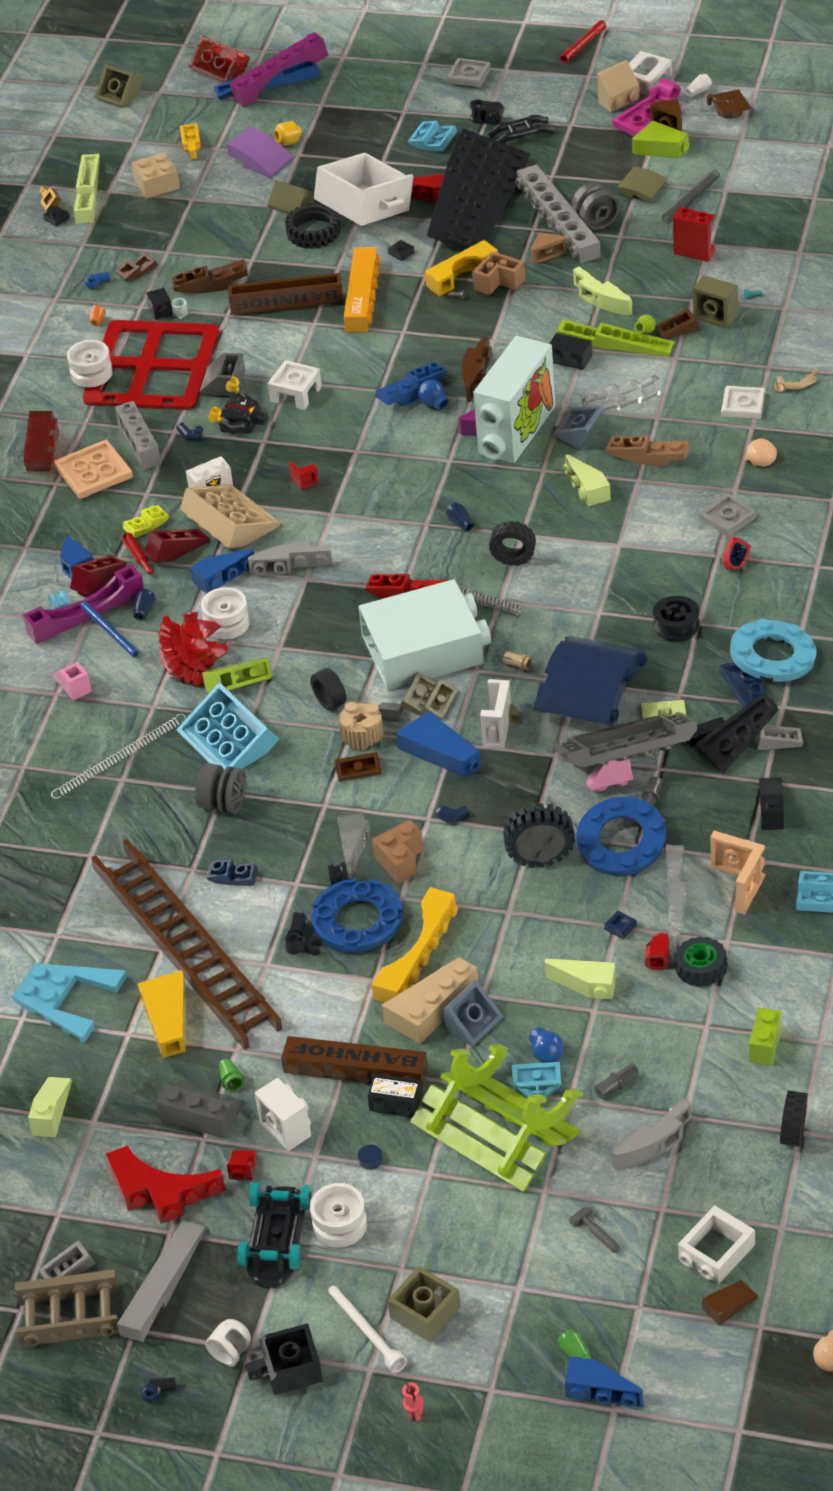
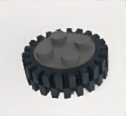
M538 803L537 808L531 804L528 811L522 807L519 809L520 814L515 811L512 813V818L508 817L506 820L507 824H504L503 827L506 852H508L510 858L513 857L514 862L518 863L520 861L522 866H526L528 862L531 868H535L536 863H539L540 868L545 867L544 862H548L549 866L554 865L553 859H556L558 862L562 861V855L567 857L569 850L572 851L574 848L575 834L572 819L565 810L562 812L558 806L554 809L553 804H548L547 808H544L543 803Z

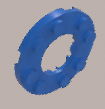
M613 797L596 804L582 817L576 832L578 850L585 863L602 874L607 872L614 873L617 876L636 874L650 867L661 856L665 841L667 840L666 826L660 812L650 803L634 797ZM618 818L635 820L641 825L643 830V838L640 843L633 849L625 852H614L606 849L601 844L599 837L602 828L611 820H618Z
M357 878L333 884L317 897L313 904L314 908L311 915L314 932L317 937L322 938L324 944L335 950L352 953L373 951L386 944L397 934L403 921L402 904L397 893L388 885L373 879L367 882L357 881ZM351 902H368L377 908L380 916L376 924L369 929L364 928L361 932L354 929L346 931L343 927H339L335 921L338 910Z

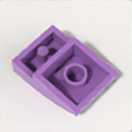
M251 126L227 143L228 156L242 161L244 168L269 178L273 177L293 160V157L279 143Z

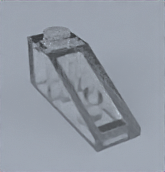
M363 811L337 815L348 879L353 878L368 844L367 833H371L369 819L365 820Z

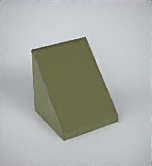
M511 704L509 724H523L522 713Z

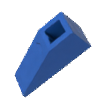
M243 550L203 559L190 567L192 582L206 594L221 587L249 570L248 557L254 555V550Z
M570 1356L565 1378L566 1397L575 1400L598 1401L603 1404L614 1403L627 1407H643V1389L595 1359Z

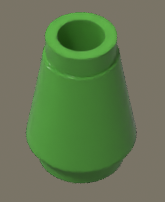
M223 1059L220 1061L219 1069L222 1087L229 1092L239 1091L244 1085V1075L232 1060Z
M569 1329L558 1338L559 1348L568 1357L593 1359L580 1332Z

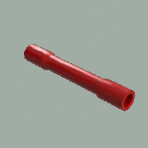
M599 20L573 46L560 55L561 62L567 64L593 38L607 28L605 21Z

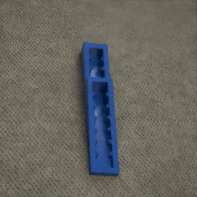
M311 61L292 65L275 75L262 90L321 77L317 63L314 64ZM236 79L214 86L218 99L233 96L229 84Z

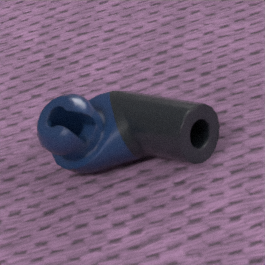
M175 1377L151 1379L141 1391L142 1399L146 1402H153L163 1391L176 1390Z

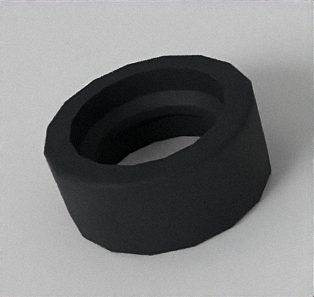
M324 668L312 674L310 683L313 693L325 709L333 710L346 702L345 688L338 675L332 669Z

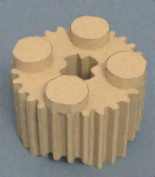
M355 702L345 704V709L340 712L338 719L342 741H345V744L351 746L353 750L357 749V751H364L368 745L373 746V743L376 744V742L382 741L384 732L379 707L375 703L365 704V702L362 704L360 702L358 704Z

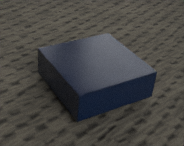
M617 911L604 924V930L624 939L637 926V921Z

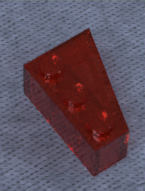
M29 411L23 459L27 472H50L52 464H54V454L60 431L58 419L54 417L52 411Z

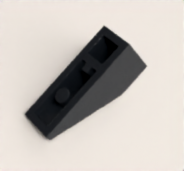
M759 778L761 830L784 829L782 778Z

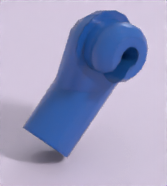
M109 272L91 274L86 278V287L94 289L101 282L110 281Z

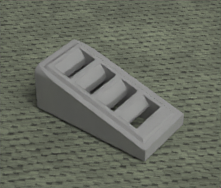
M765 725L755 737L756 750L802 747L801 729Z
M78 1240L38 1271L44 1279L53 1278L49 1273L53 1270L57 1277L76 1275L87 1271L96 1263ZM72 1260L74 1264L69 1266L68 1262ZM62 1265L66 1269L63 1272H61L59 1269V1267Z

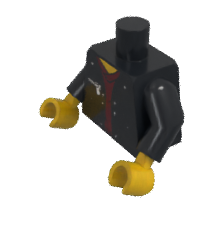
M231 377L230 381L226 384V389L236 394H231L222 411L218 407H212L208 419L210 422H218L220 432L250 434L257 424H267L268 414L261 413L259 402L252 399L242 388L239 389V380L236 377Z

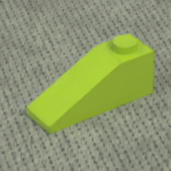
M268 657L202 672L207 693H210L219 682L228 690L273 678Z

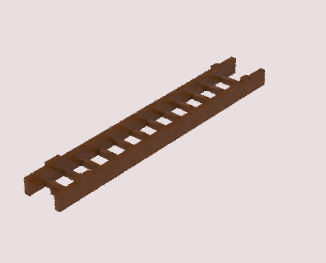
M128 839L123 841L125 853L132 861L114 871L110 867L106 868L96 855L91 857L95 872L176 969L183 971L187 982L244 1050L249 1048L248 1036L244 1031L267 1019L277 1032L282 1030L281 1018L267 1003L265 997L255 989L150 866L143 854ZM137 867L143 873V875L122 886L116 879ZM147 881H150L155 887L134 899L127 893ZM159 894L166 900L145 913L138 906ZM171 907L178 914L157 926L150 920ZM182 921L189 927V929L169 940L161 933ZM193 935H196L201 941L180 954L173 948L174 945ZM206 948L213 955L192 968L184 961ZM216 963H219L224 968V971L204 982L196 975ZM228 977L235 981V986L216 996L208 989ZM241 991L249 998L227 1011L220 1004V1002ZM253 1005L261 1012L240 1025L233 1019V1016Z

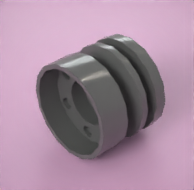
M205 763L199 772L195 789V800L198 808L215 810L218 807L220 812L228 811V813L237 814L243 804L246 792V773L244 769H234L233 767H226L224 769L222 765Z

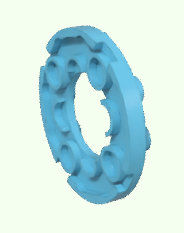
M759 619L758 621L741 626L733 634L730 655L734 663L745 673L759 679L760 676H763L765 678H773V681L781 682L798 679L806 675L813 668L816 659V646L812 638L795 624ZM767 637L775 641L785 640L786 644L789 643L793 647L794 654L786 660L771 661L756 654L753 644L760 638L766 640Z

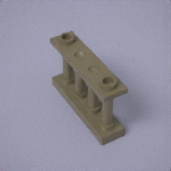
M115 1269L15 1283V1293L19 1306L25 1305V1327L16 1328L20 1347H33L39 1344L119 1334L117 1326L119 1322L117 1315H111L110 1293L118 1292ZM100 1295L101 1317L86 1319L85 1297ZM75 1298L76 1320L61 1322L60 1300ZM50 1301L51 1324L36 1325L35 1303Z

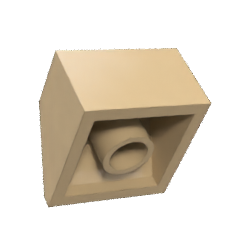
M627 60L597 73L598 103L608 111L614 112L640 99L639 83Z

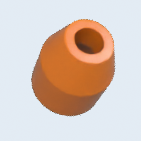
M94 305L91 308L89 314L91 325L98 326L104 320L106 310L102 306Z

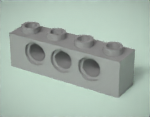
M134 401L116 406L118 425L142 470L161 465L158 445Z

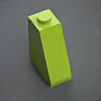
M651 121L632 138V154L679 158L689 149L688 133Z

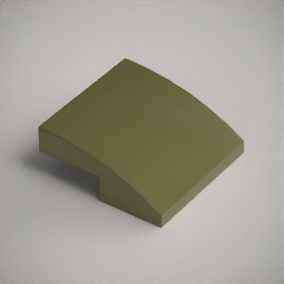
M633 167L617 186L616 190L631 199L636 195L650 203L668 178L645 168Z
M418 672L400 706L421 716L430 711L442 720L458 689L442 679H439L436 683Z

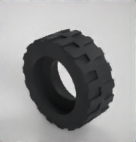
M502 522L492 530L489 551L502 564L510 566L525 564L528 560L532 559L536 545L535 533L527 525L520 522ZM506 538H513L522 542L523 546L513 549L505 546L502 541Z
M787 1091L782 1116L780 1144L800 1147L805 1125L808 1093Z

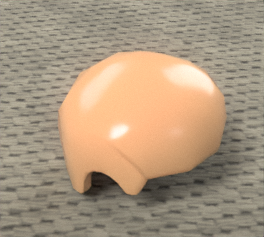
M766 439L754 440L746 449L745 460H750L754 467L769 466L776 460V447Z

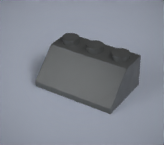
M183 1082L166 1084L156 1101L161 1121L225 1139L244 1105V1100Z

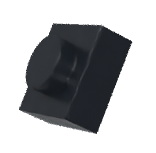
M55 206L44 213L43 217L46 222L57 227L69 219V212Z
M399 240L388 248V254L400 261L414 253V246L403 240Z

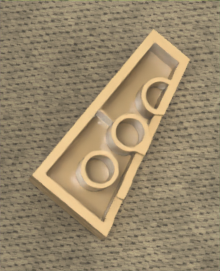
M460 957L456 958L382 1004L384 1023L421 1044L445 1020L443 1009L474 980L478 981L477 967Z

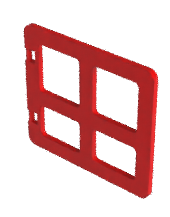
M111 321L102 342L109 349L112 368L136 369L127 393L100 392L102 385L86 387L82 397L83 403L88 406L109 405L116 407L134 401L137 408H172L173 410H191L195 408L219 335V326L205 323ZM122 332L148 333L139 357L112 356ZM164 334L203 336L195 359L155 358ZM152 370L191 372L183 396L143 394L149 373ZM105 399H115V400H114V401H106Z

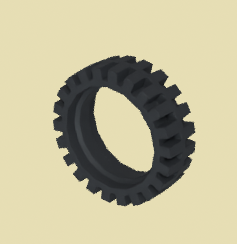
M308 203V206L303 204L301 208L296 207L295 211L291 210L285 219L288 240L293 245L296 244L297 247L302 245V248L305 249L307 246L310 249H314V246L321 248L322 244L327 246L328 242L333 243L334 239H337L338 235H340L339 214L324 204L320 206V203L315 205ZM312 220L329 223L328 226L316 231H303L297 228L302 223Z

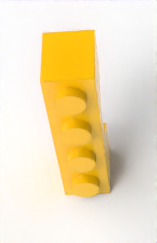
M485 240L426 270V287L439 297L454 289V279L459 274L474 271L492 251L498 253V250Z

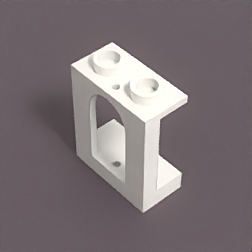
M640 51L629 63L632 71L639 65L641 68L651 70L647 76L633 72L639 83V93L649 96V90L654 87V83L663 74L672 75L671 59Z

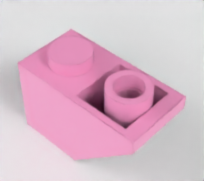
M78 662L52 674L53 678L73 701L92 692L88 673Z
M614 759L608 761L609 764L605 766L595 767L586 781L587 787L590 790H594V792L606 790L607 786L610 785L623 786L628 784L629 780H633L629 759L625 761Z

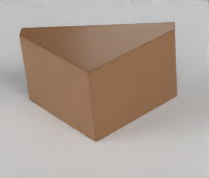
M539 232L531 247L532 264L535 265L566 254L565 236Z

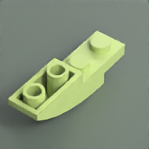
M581 267L573 269L574 285L579 288V297L603 310L622 315H632L633 302L630 296L623 293L609 281L602 284Z

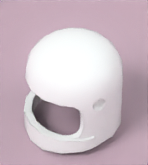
M227 1319L221 1322L206 1340V1349L216 1360L234 1367L239 1361V1355L248 1348L251 1335L244 1324L235 1319Z

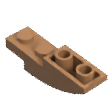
M649 436L611 437L606 451L615 457L629 462L668 467L671 460L686 459L690 444L689 441L651 442Z

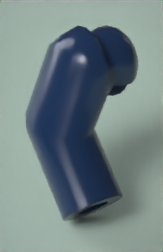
M179 423L176 426V430L185 439H200L203 436V428L201 426H194L193 430L189 429L184 423Z
M440 806L435 810V815L438 819L450 824L470 815L466 806L456 810Z

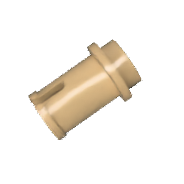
M507 651L504 655L505 657L512 658V660L503 658L505 665L518 667L521 671L529 670L531 667L532 659L527 654L522 656Z

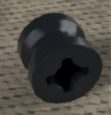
M341 862L337 866L333 864L327 865L331 886L340 881L348 880L346 862Z

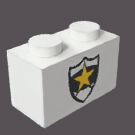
M222 457L186 471L188 488L233 485L230 466Z

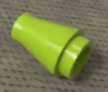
M642 315L635 323L634 329L637 333L649 334L655 329V320L650 315Z

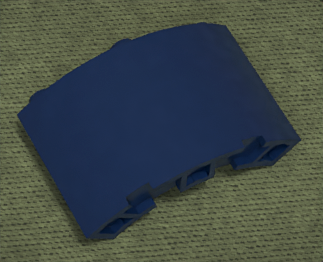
M566 636L565 641L561 640L548 661L545 668V673L548 675L545 683H540L533 709L538 712H548L613 727L614 722L618 720V706L628 682H631L633 675L641 671L642 667L646 665V651L586 638Z

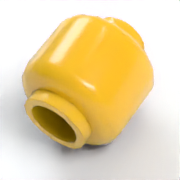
M293 121L279 123L274 130L275 141L282 146L296 144L301 136V128Z

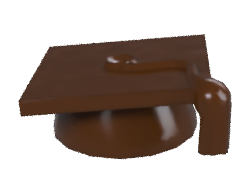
M739 89L707 95V105L709 106L713 102L717 107L718 115L725 119L740 117L744 111L751 109V106Z

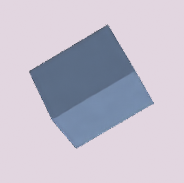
M603 405L570 409L554 431V435L580 450L596 427L604 410Z
M477 980L469 984L443 1009L446 1031L470 1046H474L504 1017Z

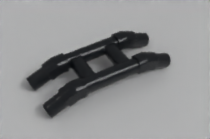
M533 114L522 119L499 123L488 131L487 134L492 138L508 130L509 132L504 133L496 140L501 143H507L512 141V139L535 133H554L555 127L546 125L549 121L547 116ZM525 125L526 129L518 131L515 129L516 127Z

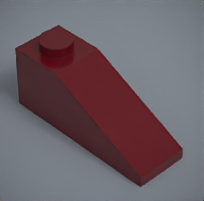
M199 529L150 531L144 553L155 563L171 562L208 543L210 538Z
M107 556L74 565L70 589L77 591V594L81 596H89L96 593L115 576L114 572L125 568L127 562L113 556Z

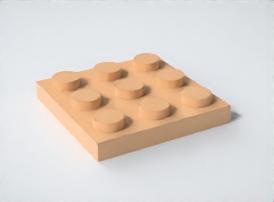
M107 439L54 460L55 468L79 499L133 478L131 469Z

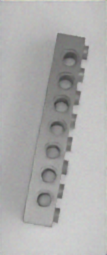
M536 164L518 170L516 179L518 189H521L525 198L531 201L533 208L539 211L541 218L547 221L549 228H552L556 235L565 236L566 248L571 251L572 256L580 264L601 257L600 241Z

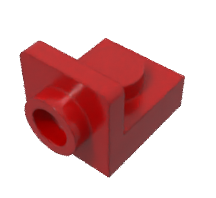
M232 1150L231 1159L227 1161L226 1165L229 1179L253 1180L257 1160L256 1151Z

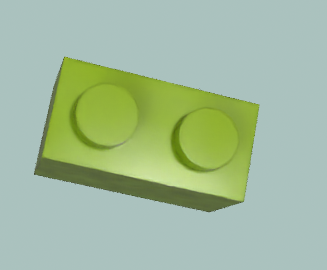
M758 1007L749 1041V1062L773 1066L782 1031V1011Z

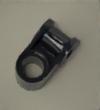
M473 100L470 102V108L472 109L470 121L473 123L497 125L501 122L505 108L502 103L497 101Z

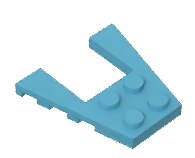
M34 963L13 994V1000L31 1013L41 1015L51 1025L54 1023L61 1027L62 1031L70 1036L72 1034L79 1038L81 1043H85L95 1028L94 1021L57 1009L76 981L117 993L127 978L125 970Z

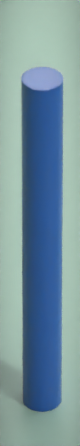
M84 601L80 605L133 658L139 654V651L90 604Z

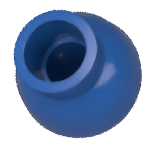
M427 380L420 385L418 397L424 405L435 407L438 411L447 406L449 399L445 396V389L440 382Z
M543 1027L535 1028L530 1033L531 1050L539 1062H556L560 1059L564 1052V1043L558 1034L553 1031H546Z

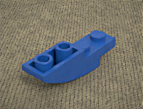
M431 362L406 372L404 380L376 390L375 397L387 405L397 403L400 406H405L419 398L418 390L423 382L427 380L440 382L448 373V370L437 362Z

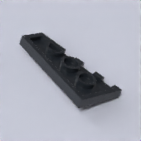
M763 692L698 741L695 746L709 762L724 774L776 714L778 707Z

